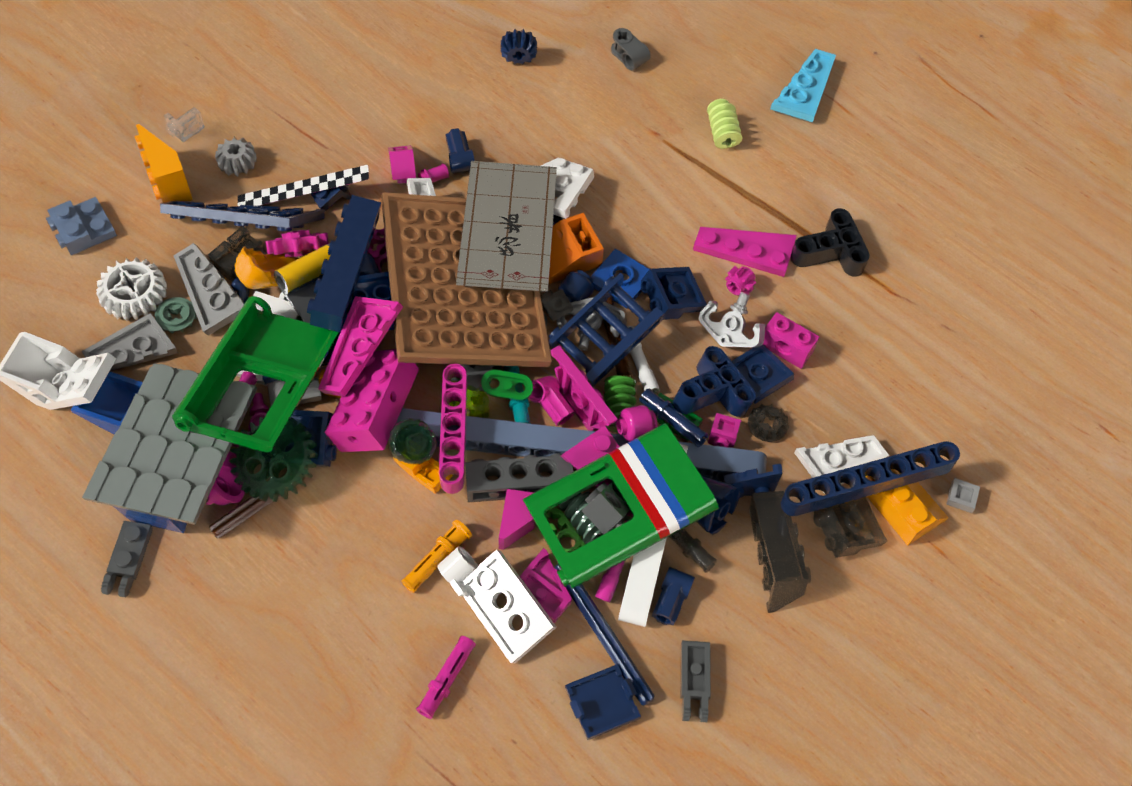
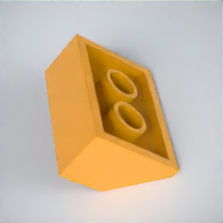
M891 469L893 473L900 474L897 470ZM866 476L868 480L875 481L871 476ZM919 482L867 496L907 546L949 518Z

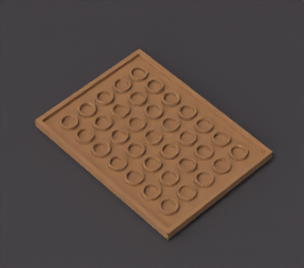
M383 192L381 202L391 300L400 302L403 306L394 321L398 362L549 367L552 360L540 291L456 285L467 198Z

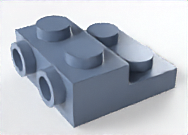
M96 197L74 206L71 201H67L47 210L50 216L46 220L51 230L59 232L55 237L61 248L67 247L70 255L117 236Z

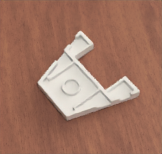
M556 158L534 168L557 170L555 197L558 198L554 201V215L565 219L570 215V208L575 207L578 203V196L584 194L594 179L593 169L563 158Z

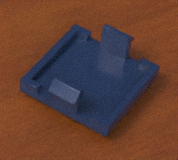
M618 664L565 685L571 701V708L576 719L578 718L587 740L641 718L639 710L633 701V696L637 692L630 678L623 679Z

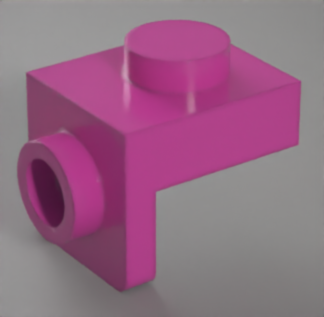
M716 413L708 444L733 448L741 420Z

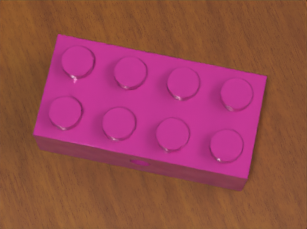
M397 349L374 351L347 395L340 398L325 430V434L340 452L378 451L385 449L419 371L415 363L398 362Z

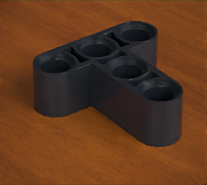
M837 208L831 212L825 232L802 236L796 240L790 258L792 263L798 267H808L839 260L846 274L857 277L863 273L870 254L851 214L845 209Z

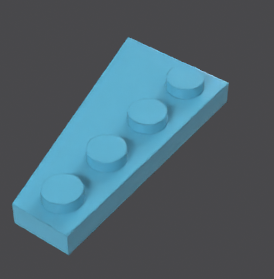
M815 49L804 62L800 71L792 77L788 86H785L781 91L780 96L773 101L770 110L813 122L836 55Z

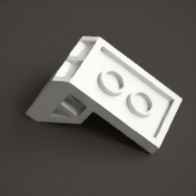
M21 332L0 364V381L34 404L49 410L92 403L116 358L110 353L79 358L61 345L27 332Z

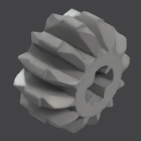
M234 136L233 140L225 139L224 144H218L215 158L221 171H225L228 176L235 173L238 177L239 173L247 174L248 169H254V162H256L257 156L251 142H247L244 138L237 140Z

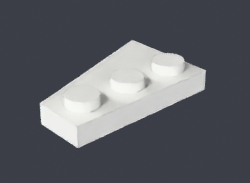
M874 435L844 440L843 443L832 445L825 443L819 444L818 447L796 448L794 452L812 478L889 457V454Z

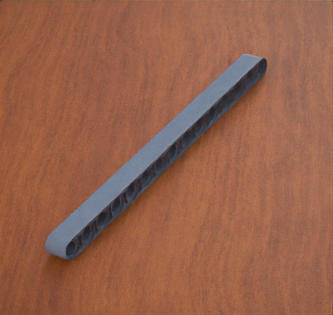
M402 408L388 441L408 443L412 440L419 445L440 447L441 413ZM466 416L465 450L519 457L529 455L546 457L556 453H565L595 431ZM451 425L447 429L450 431H456L460 427L457 425ZM611 433L620 447L629 442L623 435ZM679 442L680 444L688 445L687 455L701 476L722 481L724 475L741 473L756 468L758 474L766 473L767 455L763 452L704 444L697 447L693 443Z

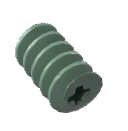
M590 492L579 493L559 504V508L565 511V516L571 519V525L577 528L576 532L578 535L583 536L582 541L585 544L604 535L582 512L588 505L585 499L591 494Z

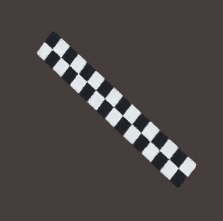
M368 165L238 195V206H259L369 179Z

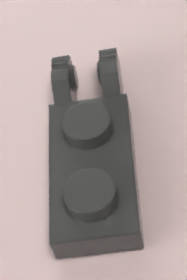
M123 521L106 570L107 573L101 585V592L103 594L109 595L113 590L116 578L122 577L118 595L125 598L129 595L134 579L136 580L153 531L151 525Z
M682 640L680 689L682 721L690 720V699L700 700V722L707 723L708 700L711 697L710 642Z

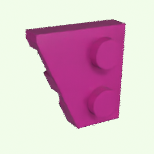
M543 548L520 575V578L555 623L571 604L572 598L566 587L563 586L557 574V569H554L547 550Z

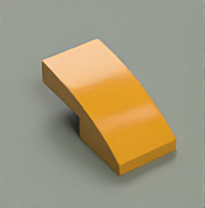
M410 440L393 459L410 476L436 494L441 489L439 462L431 457L428 450ZM453 474L446 476L445 479L449 481Z

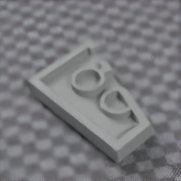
M151 313L82 351L85 358L110 353L116 358L110 371L178 353L176 347Z

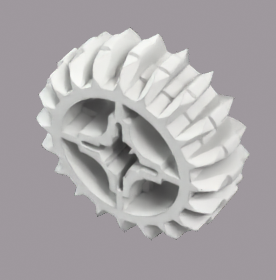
M137 257L132 262L126 258L125 262L121 264L116 261L115 267L107 266L108 273H101L102 280L97 281L98 289H96V294L100 305L109 315L113 314L117 320L122 316L126 321L131 317L138 320L140 315L146 316L149 311L155 312L157 309L156 305H160L163 302L162 298H165L167 293L165 290L167 289V284L163 273L158 270L154 263L150 264L147 259L141 262Z

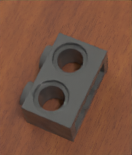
M612 481L609 485L603 482L585 499L588 505L582 510L589 520L603 534H606L630 511V508Z

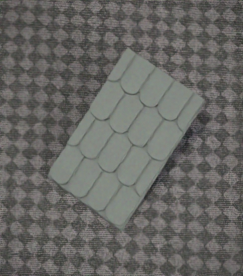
M155 363L149 368L102 461H99L83 494L82 498L84 500L113 506L131 522L149 524L153 527L184 533L187 523L196 524L232 445L230 442L192 431H182L174 424L172 415L199 373ZM233 381L207 423L238 432L257 387L245 382Z

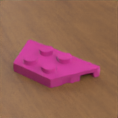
M560 345L551 349V356L560 365L554 368L560 384V393L587 430L593 431L604 425L609 426L616 422V416L603 401L599 390L594 389L590 385L584 371L579 370Z

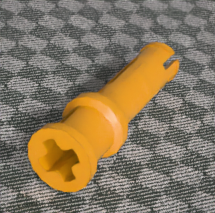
M455 519L452 522L453 526L444 536H439L436 539V545L401 580L410 592L415 593L420 585L438 568V564L466 539L470 540L472 538L471 531L462 522Z

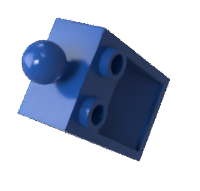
M109 371L92 403L75 405L71 408V411L100 428L115 434L143 382Z

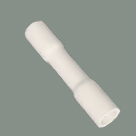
M640 342L630 354L639 373L638 376L644 391L650 388L657 394L660 388L653 371L649 367Z

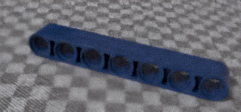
M944 441L792 483L784 492L781 508L787 515L799 516L941 476L952 470L960 457V450L954 443ZM940 455L945 456L948 460H944ZM915 462L921 463L924 467L918 466ZM891 469L897 470L900 474L893 473ZM866 476H871L875 481L868 480ZM840 483H846L850 488H844ZM815 490H821L826 495H819L816 493ZM789 497L798 498L800 503L793 502Z

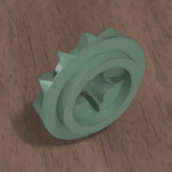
M173 297L163 301L155 311L157 323L163 331L167 330L172 334L179 330L184 332V329L188 326L192 327L193 320L197 319L192 302L182 297ZM180 313L182 319L174 318L172 320L171 314L178 315Z

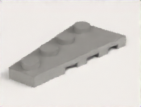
M193 243L173 255L202 331L209 336L232 322L245 303L203 251Z

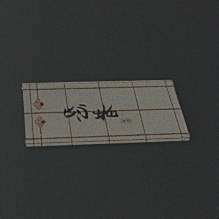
M471 161L456 285L548 292L557 167Z

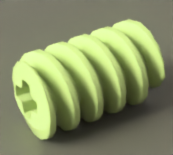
M721 98L711 102L707 108L715 146L720 149H726L738 145L743 137L735 105Z

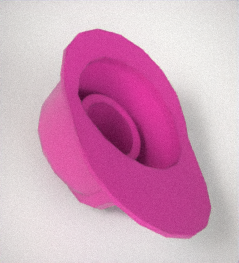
M228 452L206 501L207 505L215 503L222 506L241 501L251 481V471L241 456Z

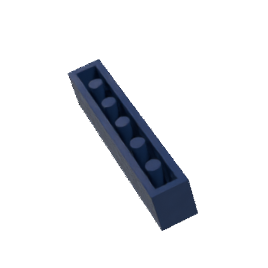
M352 195L349 204H344L341 218H344L343 222L338 221L335 229L336 241L331 240L328 249L330 258L329 260L324 259L321 274L324 275L322 279H317L314 288L316 297L315 299L310 298L307 313L311 314L310 325L341 333L379 220L381 202Z

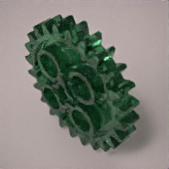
M262 417L259 418L258 426L250 422L251 431L247 432L242 429L241 432L247 435L255 434L264 419ZM291 417L271 452H262L241 445L238 448L231 449L230 451L236 455V458L230 459L229 462L236 467L230 472L238 476L234 481L238 485H242L241 490L245 493L250 492L249 495L255 499L259 496V499L266 502L268 497H270L271 500L277 502L279 494L284 499H288V491L290 490L298 494L296 488L298 484L306 487L307 485L303 479L304 477H313L308 469L317 467L311 459L318 456L314 450H311L317 445L313 440H309L312 434L308 430L305 431L306 427L301 423L297 424V421ZM294 442L293 448L285 452L286 446ZM262 464L261 470L254 474L255 467ZM287 468L286 475L279 478L280 471Z

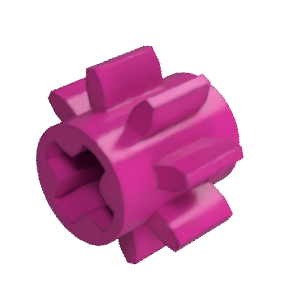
M734 266L725 278L728 290L734 295H740L741 292L749 294L756 284L754 272L745 266H742L740 269Z

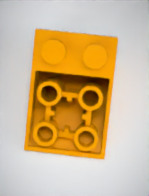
M137 124L136 127L139 135H136L135 139L139 150L144 149L140 151L145 167L150 166L146 170L151 185H154L152 188L156 199H162L163 203L193 200L177 152L143 126Z

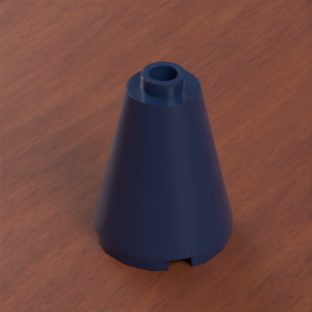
M702 476L713 493L719 509L696 522L706 532L714 535L726 525L727 522L723 519L727 513L731 515L734 513L739 501L740 491L734 485Z

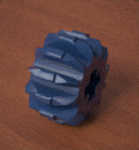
M514 29L513 32L507 31L501 40L502 57L506 58V62L513 61L514 65L516 63L523 65L524 62H531L532 58H535L537 54L536 37L532 35V32H525L524 29L521 31Z

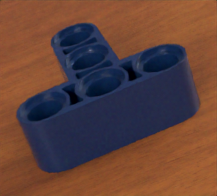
M716 346L707 347L696 366L699 376L686 380L681 384L673 399L674 408L682 414H690L720 401L731 415L737 417L744 416L756 398L755 390L722 349Z

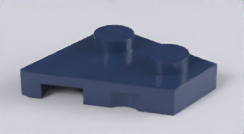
M772 465L773 471L758 474L756 468L741 473L724 475L722 482L734 485L740 491L739 498L743 496L767 498L773 496L783 474L782 465Z

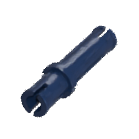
M650 388L641 394L642 397L639 398V401L653 410L659 420L663 419L695 444V446L700 447L705 443L708 433L704 432L673 408V404L670 401H664Z

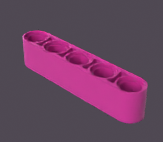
M460 364L448 365L443 371L439 477L441 488L450 494L461 491L465 480L467 374L465 368ZM455 377L461 379L460 381L455 383L449 381L450 379ZM452 401L460 402L458 406L448 405ZM451 425H457L460 427L456 431H450L447 429ZM452 449L459 451L455 456L446 454L447 451ZM450 474L458 476V479L455 481H448L445 478Z

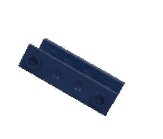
M621 272L615 278L611 276L602 286L603 289L562 328H555L549 335V348L553 349L560 344L586 369L585 373L592 387L605 377L663 320L664 313L658 307L651 312L644 310L621 288L624 281V275ZM612 294L639 318L638 321L640 323L634 329L632 327L628 328L603 304ZM594 311H597L621 334L620 338L622 340L616 346L614 344L610 345L585 321ZM577 327L604 352V357L598 363L596 361L592 362L567 338Z

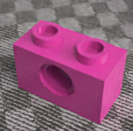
M776 312L765 327L763 345L772 353L802 369L814 352L819 336Z

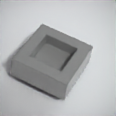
M954 478L951 482L946 505L972 513L976 507L980 486Z

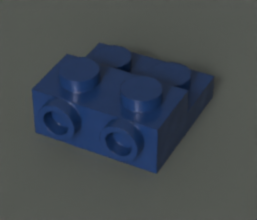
M690 267L649 269L641 280V290L643 293H647L650 299V310L652 311L658 307L664 313L663 320L679 319L683 313L701 312L707 305Z
M295 410L274 446L272 462L330 467L331 461L336 459L337 449L325 434V430L333 413Z

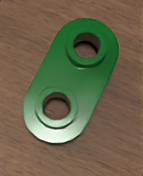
M490 370L483 375L481 380L484 392L493 397L524 401L533 392L531 379L523 374ZM494 379L500 383L497 388L490 387V382ZM517 384H523L525 390L519 393L515 390Z

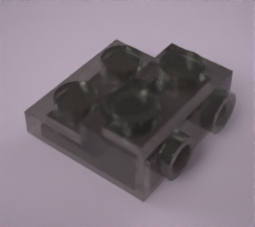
M866 497L813 511L814 523L817 527L822 528L826 537L825 546L829 551H833L835 558L855 555L862 549L882 546L887 542Z

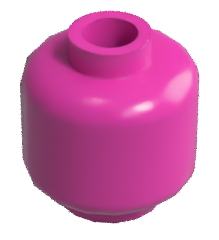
M645 405L623 409L619 419L616 421L618 433L623 435L629 442L657 427V418L654 411Z

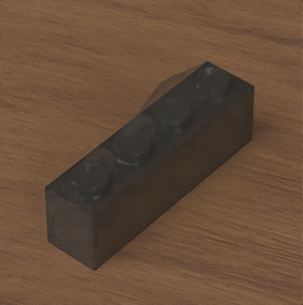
M784 491L752 493L749 507L754 540L760 541L757 546V557L759 565H763L764 591L769 590L770 593L769 601L766 603L768 613H773L803 596L807 584L811 582L810 568L805 567L804 547L802 544H799L797 539V523H793L791 516L784 513L781 508Z

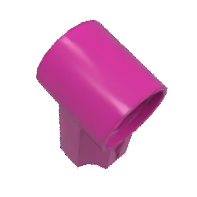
M545 376L532 380L533 392L529 399L535 403H540L556 426L564 424L573 417L574 410L560 393V384L555 377Z

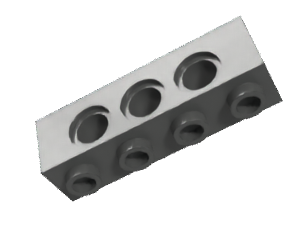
M561 453L546 457L529 455L518 459L502 457L498 460L486 461L484 459H475L471 462H465L468 502L505 500L507 489L535 493L572 473L573 466L561 457ZM549 472L551 476L544 477L540 473ZM523 474L525 477L522 479H517L514 477V475ZM497 476L499 479L491 481L487 477Z

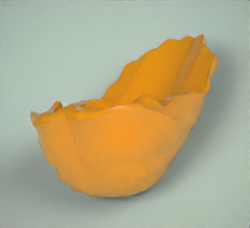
M245 246L236 258L234 265L235 273L241 283L249 289L276 287L278 285L274 278V271L299 258L285 257L284 253L264 255L261 251H253V248L247 249Z

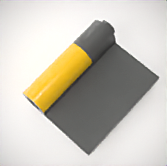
M330 243L274 271L277 285L303 322L310 323L311 314L307 313V307L310 298L315 299L316 297L314 288L317 279H322L324 275L321 274L324 259L329 260L330 255H328Z

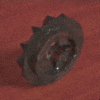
M761 404L751 411L748 417V427L751 433L762 441H778L788 431V416L784 415L782 408L777 409L773 404L769 406ZM766 417L769 420H774L772 427L768 423H763Z

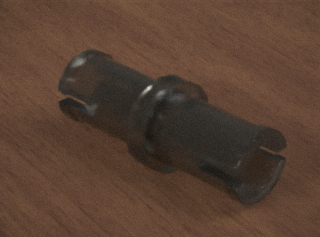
M684 528L669 536L683 550L682 554L695 561L705 573L710 571L715 566V563H717V559L701 546V541L698 538L694 539Z

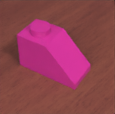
M412 146L389 147L392 179L397 180L398 183H407L408 178H416Z
M507 489L499 533V549H506L535 528V521L522 500L533 494V492Z

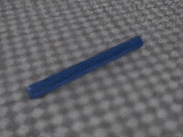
M559 564L555 566L557 571L561 570ZM581 584L573 589L570 585L565 586L614 664H618L623 678L631 679L637 692L635 696L640 704L644 706L653 701L655 697L653 691L584 586Z

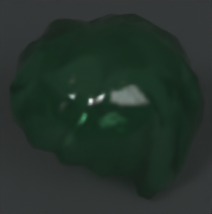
M408 418L401 420L390 431L389 449L393 457L398 461L408 464H421L431 459L436 451V434L421 419Z

